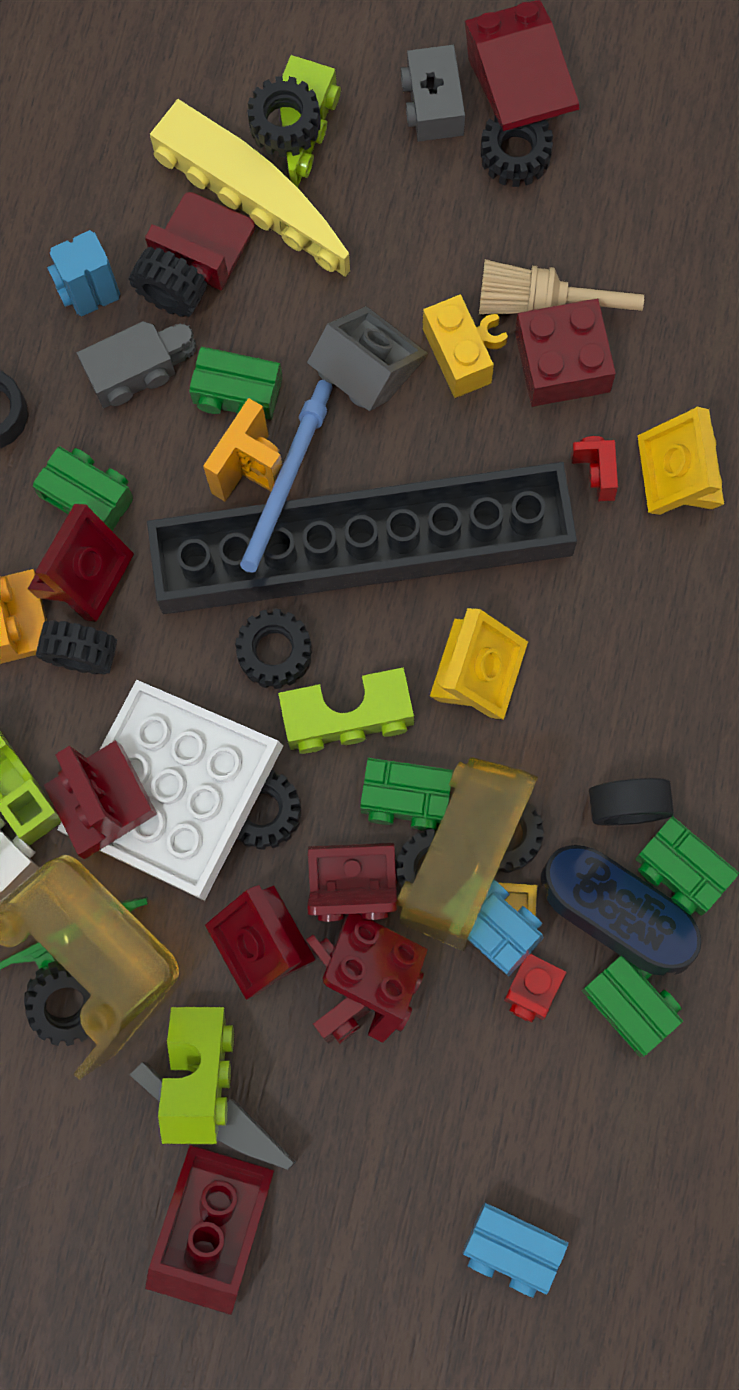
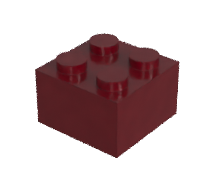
M598 298L518 313L515 335L531 407L611 392L616 373Z

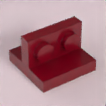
M74 504L36 569V574L27 589L40 599L64 601L85 621L97 622L134 553L86 504Z
M116 740L88 758L70 745L55 754L62 770L58 772L57 777L44 784V787L77 855L81 858L86 859L157 815L123 746Z
M260 885L247 889L205 924L246 1000L259 995L276 981L304 969L316 961L274 885L264 890L261 889Z

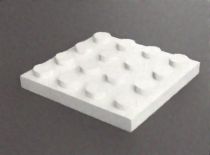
M136 680L100 749L115 740L123 746L157 815L99 851L205 901L283 745L278 740ZM61 822L57 830L68 836Z

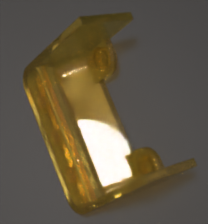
M470 757L467 764L458 762L449 783L450 786L456 789L414 883L405 881L398 896L397 906L403 908L400 914L401 924L464 951L471 930L526 804L530 800L538 779L537 776L521 769Z
M61 855L46 862L0 901V945L14 947L24 942L31 934L91 994V997L81 1009L80 1021L86 1034L97 1046L74 1072V1075L81 1080L119 1052L173 987L179 976L178 963L172 953L72 856Z

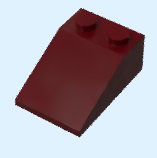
M541 0L523 2L511 8L493 13H484L479 17L465 20L469 62L503 131L580 110L579 101L553 23Z
M189 1145L148 1269L145 1289L232 1315L274 1170Z

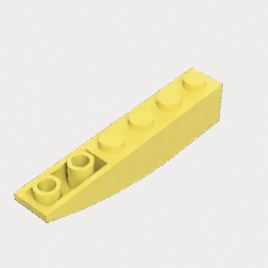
M177 99L150 133L155 158L169 169L175 167L185 173L187 179L200 189H205L206 187L216 193L221 202L233 210L239 208L250 215V218L261 229H272L280 234L284 242L296 251L303 249L314 256L316 262L329 272L336 270L346 277L350 272L349 252L327 221L305 195L269 160L246 142Z

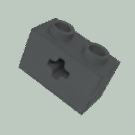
M454 44L407 50V67L400 68L403 92L410 91L412 102L406 103V116L408 127L415 126L417 141L464 136L465 112Z

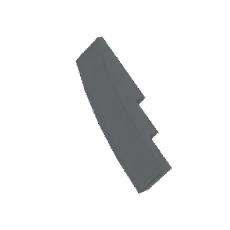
M142 1062L130 1076L160 1102L163 1078L148 1063ZM230 1099L227 1102V1124L218 1126V1141L245 1155L287 1170L296 1163L234 1099Z

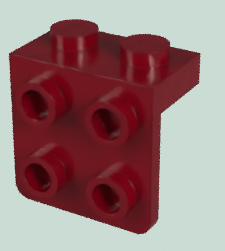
M188 192L183 195L165 230L152 224L145 236L147 247H153L155 250L156 248H161L165 253L169 251L174 253L175 257L183 258L187 261L186 264L194 266L197 269V273L204 276V281L208 285L222 291L255 230L254 221L245 215L195 193Z
M394 843L308 846L310 884L307 904L308 915H317L319 921L331 922L344 919V914L362 913L363 919L376 920L387 918L388 912L397 910Z
M358 913L349 914L344 920L324 973L323 982L330 989L376 1011L368 1036L384 1043L395 1030L401 1032L410 1018L412 1007L409 1004L422 982L424 972L421 969L428 949L372 920L363 919L362 915Z
M312 934L306 941L327 968L334 946L327 937L319 942ZM347 997L313 1023V1025L328 1044L334 1039L341 1044L360 1029L357 1021L370 1011L368 1007Z

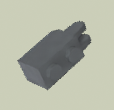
M142 321L76 353L104 409L110 405H122L128 402L133 397V394L146 388L155 389L164 385L171 376L175 375L173 366L194 355L197 346L195 339H193L192 329L185 323L175 324V327L170 326L157 333L153 324Z

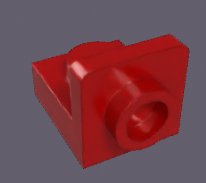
M589 436L582 438L580 442H574L571 452V463H590V488H597L598 502L615 501L618 489L615 440H604L600 436Z
M529 954L522 962L504 998V1001L512 1004L509 1012L530 1023H533L535 1017L544 1020L566 975V971Z

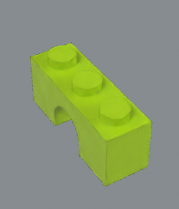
M404 667L363 675L362 682L365 693L363 702L357 709L348 713L335 712L325 704L320 684L278 693L290 750L299 749L301 754L312 753L324 749V743L340 740L341 745H351L365 741V735L382 732V736L389 737L407 732V726L414 725V714Z
M0 731V812L19 839L30 846L58 826L61 820L52 802Z
M171 1007L167 1038L171 1070H188L194 1073L183 1078L162 1079L158 1112L162 1144H217L218 1126L227 1124V1097H221L222 1088H230L231 1064L230 1061H225V1052H233L234 1027L233 1025H226L224 1007Z

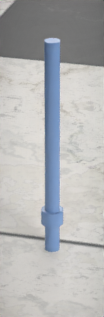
M325 380L318 381L311 399L304 403L300 412L299 420L301 423L240 563L242 569L247 572H255L257 570L313 434L323 424L327 414L326 403L333 389L332 384Z

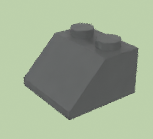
M365 306L328 323L307 363L318 371L319 376L323 380L335 384L348 394L350 400L355 405L371 411L390 400L425 360L428 353Z

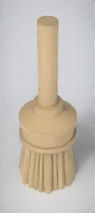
M485 259L479 314L520 313L597 298L599 299L600 307L642 311L644 294L568 287V282L559 280L554 267L543 269L532 265L530 270Z

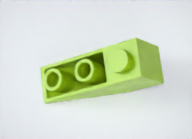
M291 55L282 76L283 81H288L290 76L296 78L298 85L301 81L307 83L309 91L313 89L316 94L321 119L318 137L316 141L311 140V147L305 151L301 147L299 148L300 154L293 156L291 151L286 153L290 181L298 188L301 178H307L311 172L314 155L311 153L315 143L321 144L327 129V120L325 118L329 109L335 110L339 101L341 87L336 85V71L334 68ZM291 107L280 108L282 126L284 127L294 124L301 117V114Z

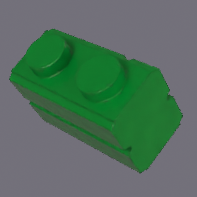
M201 346L190 383L189 392L192 402L197 404L198 409L206 413L220 414L222 409L238 414L245 402L250 398L263 406L265 419L271 420L282 383L281 363Z
M61 446L57 447L48 460L47 466L42 469L33 482L32 487L38 497L66 514H69L74 504H86L113 531L119 522V518L124 515L133 500L132 493L127 486L129 481L113 469L108 468L106 473L94 467L95 461L77 448L69 452Z
M368 758L361 798V814H368V821L376 824L393 825L395 818L411 821L410 827L423 831L434 829L436 831L437 825L445 826L453 770Z
M673 816L635 858L641 864L638 868L640 874L655 886H658L661 882L675 893L671 897L672 901L689 915H692L694 911L700 916L705 914L739 875L735 868Z
M620 956L581 991L641 1058L647 1055L683 1022L677 1014L682 1008L669 992L663 989L658 993L648 982L652 974L643 971Z

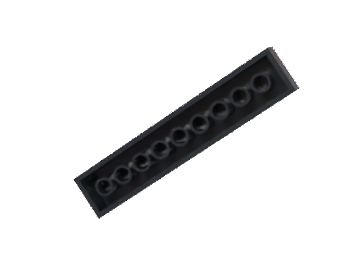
M564 462L285 501L255 572L245 571L240 566V563L266 504L147 521L156 601L163 615L573 556L577 544Z

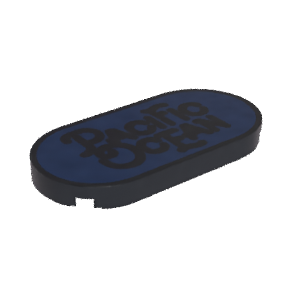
M569 845L556 850L543 867L540 877L541 885H545L547 891L545 897L550 906L566 920L643 971L664 976L667 972H676L674 974L676 975L687 970L697 958L701 949V935L693 917L672 901L671 898L603 853L586 846Z

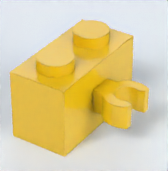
M461 294L423 309V331L454 398L492 383L494 364L486 347L489 349H499L505 346L508 340L506 332L498 336L488 333L490 328L499 325L498 314L486 316L481 321L480 326L476 327Z

